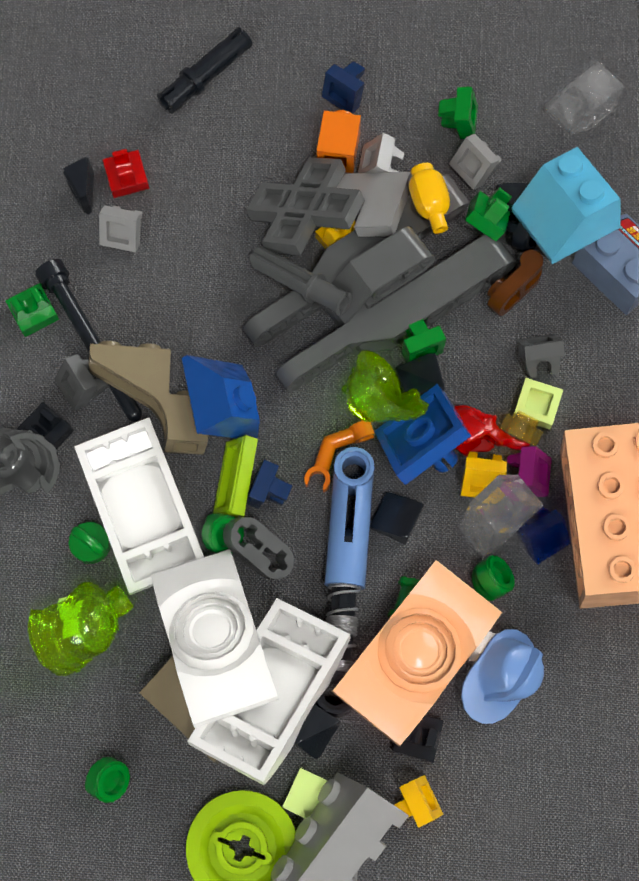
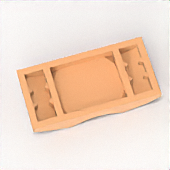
M436 560L332 692L396 745L401 746L430 710L458 670L475 651L502 612Z

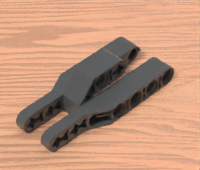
M446 174L442 176L449 192L450 207L444 216L446 222L449 223L465 211L468 205H470V201L453 179ZM410 195L394 234L390 236L358 237L356 230L327 247L314 268L313 274H323L326 277V281L352 294L350 307L343 315L340 314L338 316L333 311L316 302H306L303 295L294 290L253 316L245 324L243 330L255 346H261L324 307L338 326V329L287 361L276 372L277 378L287 392H292L350 355L395 349L407 339L405 331L410 328L409 324L423 319L426 326H430L493 285L498 279L505 277L514 269L517 261L500 239L495 242L487 235H483L419 276L435 260L434 255L422 241V239L432 234L433 230L430 221L418 214Z

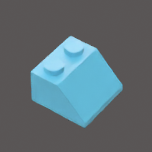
M578 147L545 163L512 206L513 214L552 264L621 228L620 197Z

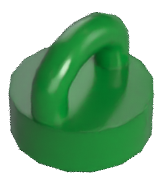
M223 513L209 514L207 516L201 534L202 542L209 551L219 553L229 550L224 543L223 532L226 524L236 517ZM239 528L237 532L241 535L238 543H242L244 530Z
M85 522L73 527L69 536L68 544L71 553L77 560L85 564H94L102 561L110 551L111 544L106 530L95 522Z
M491 555L485 558L472 571V583L475 591L489 602L509 593L515 586L512 570L498 556Z
M112 757L101 758L93 764L87 774L84 785L86 792L104 803L118 800L125 793L129 785V769L124 763Z

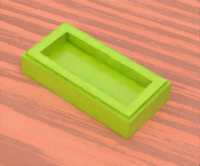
M244 435L226 442L213 514L223 513L236 518L244 517L258 442L257 438Z

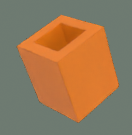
M324 110L317 145V158L341 159L346 169L345 172L354 173L360 138L361 115H354L345 110H336L334 112Z

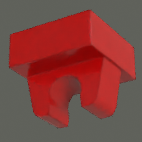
M127 149L112 152L113 157L102 159L113 198L150 189L139 150L127 152Z

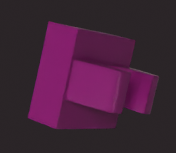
M537 446L521 447V453L509 455L507 463L512 467H519V474L516 477H506L505 484L514 490L527 492L533 497H548L552 458Z

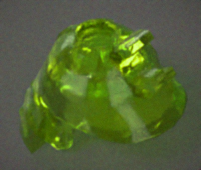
M363 350L359 353L356 366L351 370L352 373L348 378L347 384L342 387V391L347 394L348 408L354 416L363 422H399L401 420H416L426 413L429 404L420 399V393L417 389L401 393L398 377L384 358L370 350Z
M90 581L83 582L64 601L52 604L43 610L31 609L28 621L30 644L40 664L55 675L69 676L75 672L79 673L88 662L93 660L92 658L108 649L119 631L118 617L127 614L134 605L119 585L105 593L97 584Z

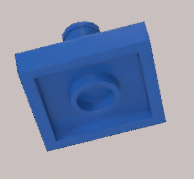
M438 384L374 431L396 476L405 485L432 465H434L438 472L449 471L448 467L442 462V458L453 468L458 460V456L453 449L471 437L446 393Z

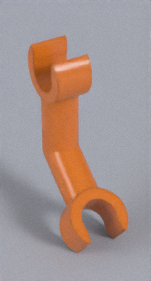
M369 419L357 422L347 429L323 438L314 467L308 469L305 474L304 481L306 487H308L313 475L321 474L325 477L323 492L329 489L331 484L329 469L336 449L374 438L373 434L375 433Z

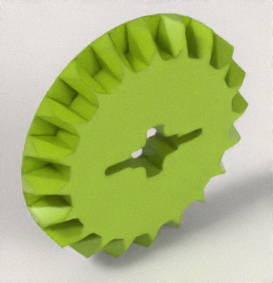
M240 790L228 792L214 798L199 811L188 832L186 860L194 881H271L274 865L282 856L288 854L295 842L296 830L289 815L277 802L261 793ZM243 835L250 838L249 846L266 858L261 859L253 855L252 857L244 856L242 861H238L235 859L236 851L230 848V845L221 842L219 838L221 837L229 841H240Z

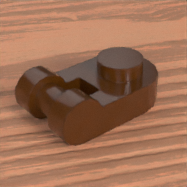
M536 250L525 251L520 257V267L506 280L504 278L498 279L489 289L487 295L490 299L487 305L498 316H503L539 283L543 266V256L540 252Z

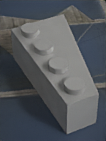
M337 772L334 778L329 779L321 788L318 795L319 803L311 816L306 817L299 824L295 833V842L288 854L282 856L274 865L271 881H358L357 871L365 860L370 857L376 861L385 849L386 845L381 839L393 824L400 829L409 815L368 787Z

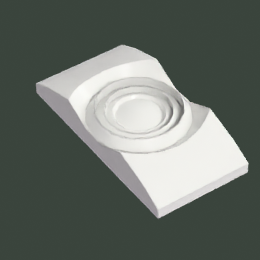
M150 417L74 446L130 595L152 587V574L204 558Z
M230 549L151 575L158 607L194 728L279 700Z
M276 598L256 631L279 700L196 727L187 741L190 746L262 785L268 782L292 749L307 715L329 686L351 639L349 633Z

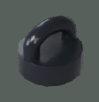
M508 219L506 229L514 233L512 245L524 252L532 250L537 244L520 221Z

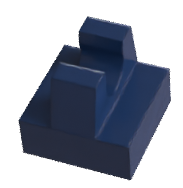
M355 61L351 62L344 69L333 64L325 73L322 97L341 110L349 111L353 114L360 107L364 82L359 79L365 73V68Z
M265 459L263 460L249 489L246 504L259 509L266 499L283 505L289 496L292 485L275 477L278 465Z

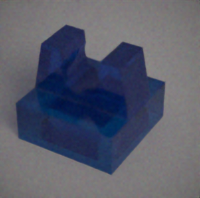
M541 507L536 510L538 520L528 525L523 519L516 523L518 533L527 548L528 555L537 565L571 544L565 518L556 509L550 512Z

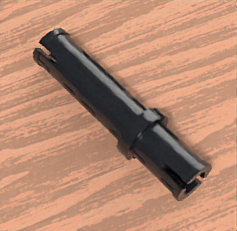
M237 27L196 64L181 70L180 76L171 85L157 94V98L164 109L173 114L193 95H200L205 90L204 86L228 67L237 57L251 48L253 43L246 31H242L240 27Z

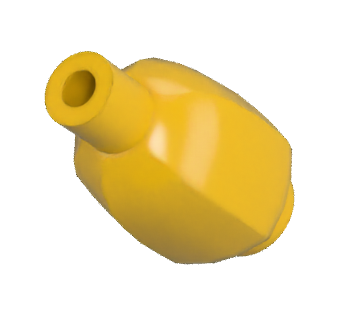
M431 163L418 164L411 169L412 177L408 183L413 204L418 214L430 221L434 234L443 233L448 230L444 215L450 207V197L442 174L433 168Z

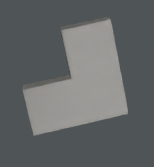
M410 172L350 173L342 176L337 188L358 189L365 200L354 226L358 237L390 236L396 232L410 193L408 184L412 177Z

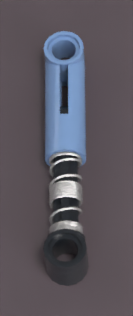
M350 447L341 451L334 463L324 585L332 590V593L327 597L331 602L330 612L326 614L325 622L349 633L351 639L329 686L338 684L354 664L351 661L352 647L357 645L353 643V637L357 636V621L359 620L355 617V611L359 610L356 607V594L361 592L360 590L365 589L374 460L367 451L358 447ZM355 464L362 467L365 473L358 479H351L344 475L343 470L345 467ZM348 495L356 496L353 529L345 528ZM324 692L316 701L319 708L333 717H343L352 710L345 702L336 706L329 704L324 698Z

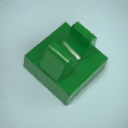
M457 87L456 98L439 101L438 117H442L441 125L444 128L457 129L460 139H465L475 134L478 104L473 87Z
M500 187L490 197L479 191L470 202L465 221L496 242L506 231L510 215L507 203L512 196Z
M40 283L5 300L25 337L59 320Z
M423 319L409 324L410 328L405 331L407 339L403 341L402 355L406 363L429 353L435 352L436 355L444 352L446 337L440 325L428 329Z

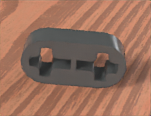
M237 517L226 524L223 532L225 545L259 576L280 580L291 573L294 566L292 551L262 523L251 517ZM249 527L247 536L256 543L254 546L250 543H238L241 535L237 532L239 528ZM263 551L269 554L278 553L276 558L277 563L280 564L278 568L268 569L271 561L262 554Z

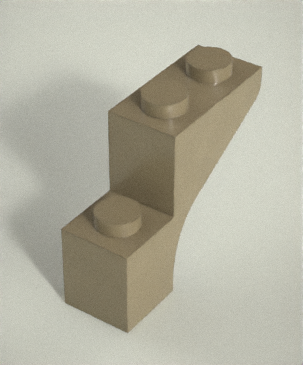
M102 341L98 344H90L88 365L90 373L148 407L157 416L164 434V452L204 455L208 443V435L197 434L189 392L179 391L176 394H169L171 349H161L159 345L149 343L141 344L138 347L122 346L116 341Z

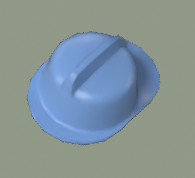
M505 629L495 634L469 670L462 684L461 699L463 708L471 719L482 724L496 723L506 718L521 699H526L533 695L541 686L544 677L543 653L539 649L534 648L533 643L526 634L517 629Z

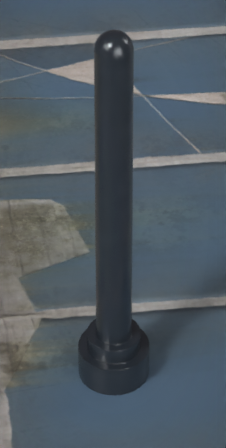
M52 259L38 267L35 271V276L41 287L48 289L49 293L56 295L89 352L90 344H98L101 341L68 287L70 281L67 268L61 259ZM108 384L128 420L132 422L139 421L142 417V411L137 402L127 394Z

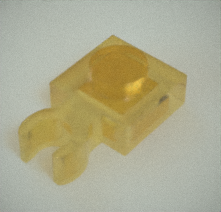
M519 410L515 417L507 413L500 426L506 432L534 446H537L543 434V431L536 428L540 421Z

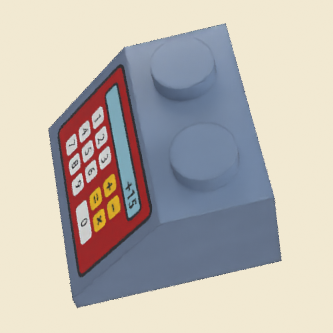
M626 213L621 215V228L578 250L572 264L625 315H628L639 305V225Z

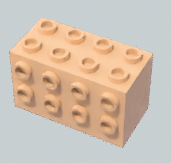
M639 423L565 430L560 456L579 608L639 604Z

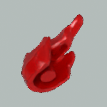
M467 405L454 407L471 434L470 438L455 448L464 456H468L469 451L489 452L495 446L509 447L516 450H521V447L530 446L528 442L515 439L499 428L496 424L497 415L485 414Z

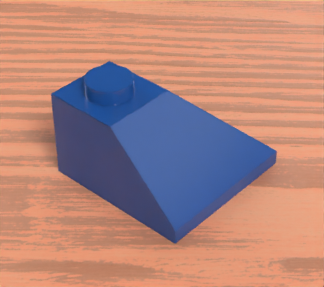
M189 355L184 356L182 363L197 434L229 438L247 435L258 438L260 419L256 405V396L253 391L252 382L243 365Z

